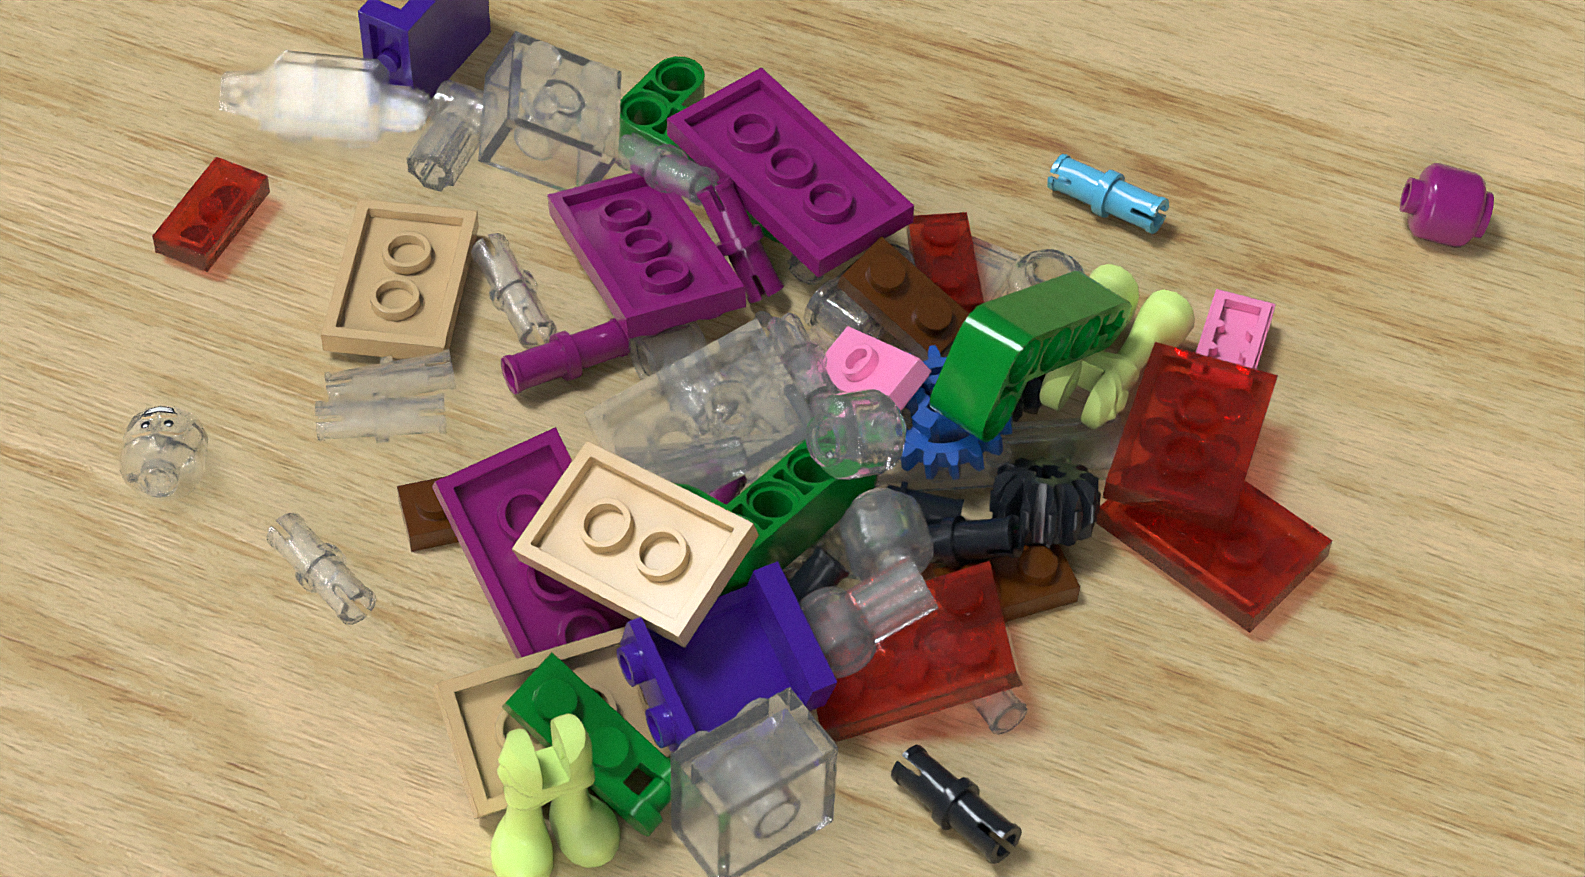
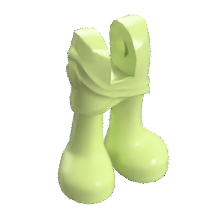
M1112 264L1101 265L1093 270L1089 277L1131 303V313L1124 327L1125 329L1132 320L1138 305V284L1133 276L1122 267ZM1165 289L1153 292L1142 305L1128 338L1117 354L1104 352L1105 350L1046 373L1039 394L1041 403L1044 406L1059 411L1066 404L1075 388L1079 386L1091 392L1080 420L1083 424L1095 430L1106 422L1115 419L1117 413L1125 408L1129 395L1128 391L1139 379L1140 370L1154 356L1178 347L1190 334L1195 323L1193 308L1177 292Z
M573 714L560 715L551 720L553 746L535 751L525 729L512 730L507 734L500 757L498 758L500 765L497 768L499 779L504 785L507 809L506 814L496 827L490 847L492 868L497 877L550 876L553 871V846L543 818L542 806L551 800L549 810L551 829L561 851L572 863L585 868L599 867L612 860L619 849L620 828L616 816L607 804L588 793V787L595 782L592 764V744L584 725Z

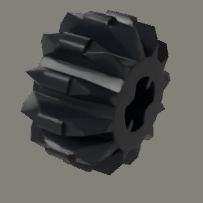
M1041 456L1039 459L1029 460L1021 457L1016 459L1014 463H1007L998 468L997 476L993 482V490L990 491L989 511L992 512V518H1002L1008 515L1018 516V523L1023 525L1026 546L1043 544L1049 549L1053 544H1062L1069 547L1076 544L1077 540L1092 537L1093 527L1097 522V514L1100 510L1101 493L1098 492L1099 478L1088 472V468L1081 464H1068L1064 458L1048 460Z

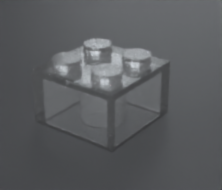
M515 31L485 74L478 162L558 191L601 181L618 159L622 71Z
M790 687L769 699L758 698L743 707L735 718L710 732L699 731L685 739L676 751L671 753V828L708 877H740L833 822L838 746Z

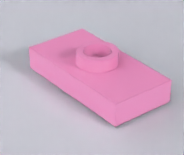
M1216 289L1188 375L1185 392L1246 407L1276 304Z
M847 326L809 375L822 388L893 421L932 371L920 358Z

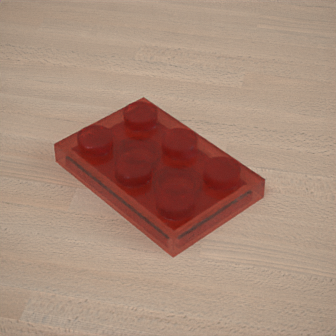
M1155 342L1106 478L1102 498L1229 534L1274 394L1278 375Z
M1179 434L1100 505L1096 522L1100 527L1249 633L1328 557L1333 541Z
M990 561L811 617L815 622L811 629L837 680V684L826 705L816 709L820 731L828 745L1023 685L997 576Z

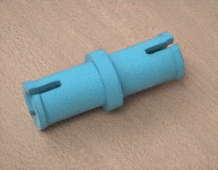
M1061 154L1051 167L1050 172L1059 175V177H1048V188L1091 205L1092 213L1098 216L1107 217L1111 214L1145 229L1150 234L1156 233L1166 218V215L1160 214L1158 211L1159 209L1168 211L1169 200L1167 198L1159 197L1125 182L1124 175L1117 171L1109 170L1104 173L1072 159L1067 154Z

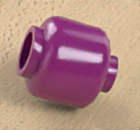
M1433 163L1423 170L1418 179L1410 177L1407 180L1402 191L1399 208L1400 212L1408 213V227L1415 237L1459 248L1468 244L1473 237L1481 238L1485 233L1493 211L1494 194L1487 191L1486 182L1478 173L1441 163Z

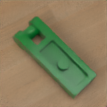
M552 652L502 706L508 714L546 748L553 746L550 726L552 719L564 714H573L579 718L592 744V764L595 782L589 788L634 829L647 837L662 823L663 818L660 813L672 799L682 800L695 785L692 777L679 764L661 753ZM636 767H639L652 779L640 795L631 791L623 783Z

